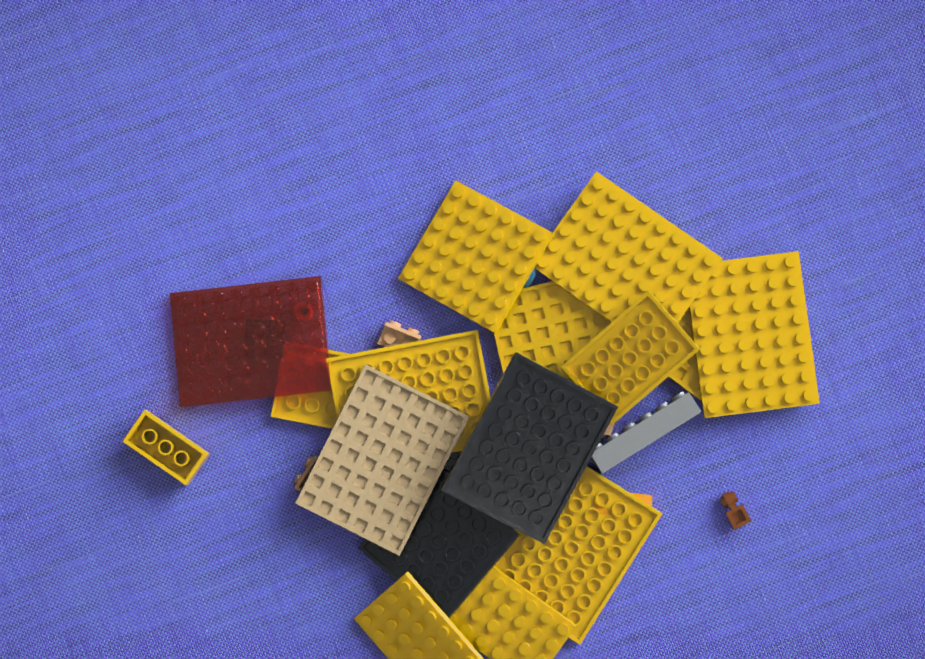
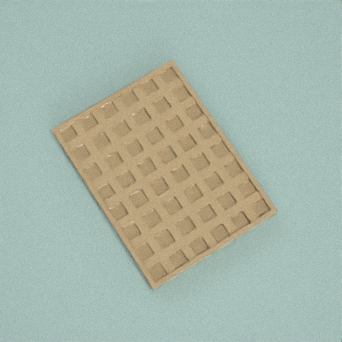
M365 364L295 504L400 556L469 416Z

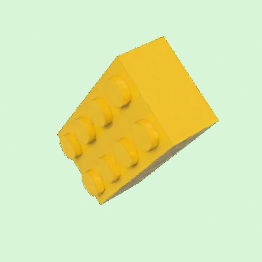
M148 410L142 412L122 441L187 486H189L210 456L209 452Z

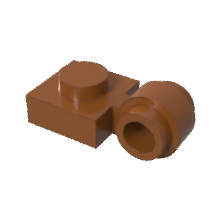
M733 491L722 494V497L719 499L724 508L728 507L731 509L725 512L734 530L751 522L743 504L736 506L738 499Z

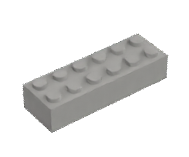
M683 391L672 397L673 402L670 404L667 401L655 408L657 412L653 414L648 412L639 418L641 422L636 425L632 422L622 428L624 430L623 433L619 435L616 432L606 438L608 442L604 445L600 442L591 457L599 473L603 474L701 413L689 392L684 394Z

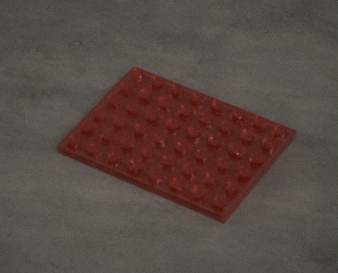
M321 276L170 293L181 408L332 391L329 360L328 363L326 362V358H329Z

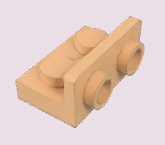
M391 320L390 323L385 322L377 344L389 347L421 340V335H418V330L408 327V330L403 329L400 323Z

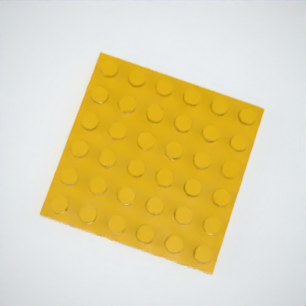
M455 180L398 279L496 334L554 234Z

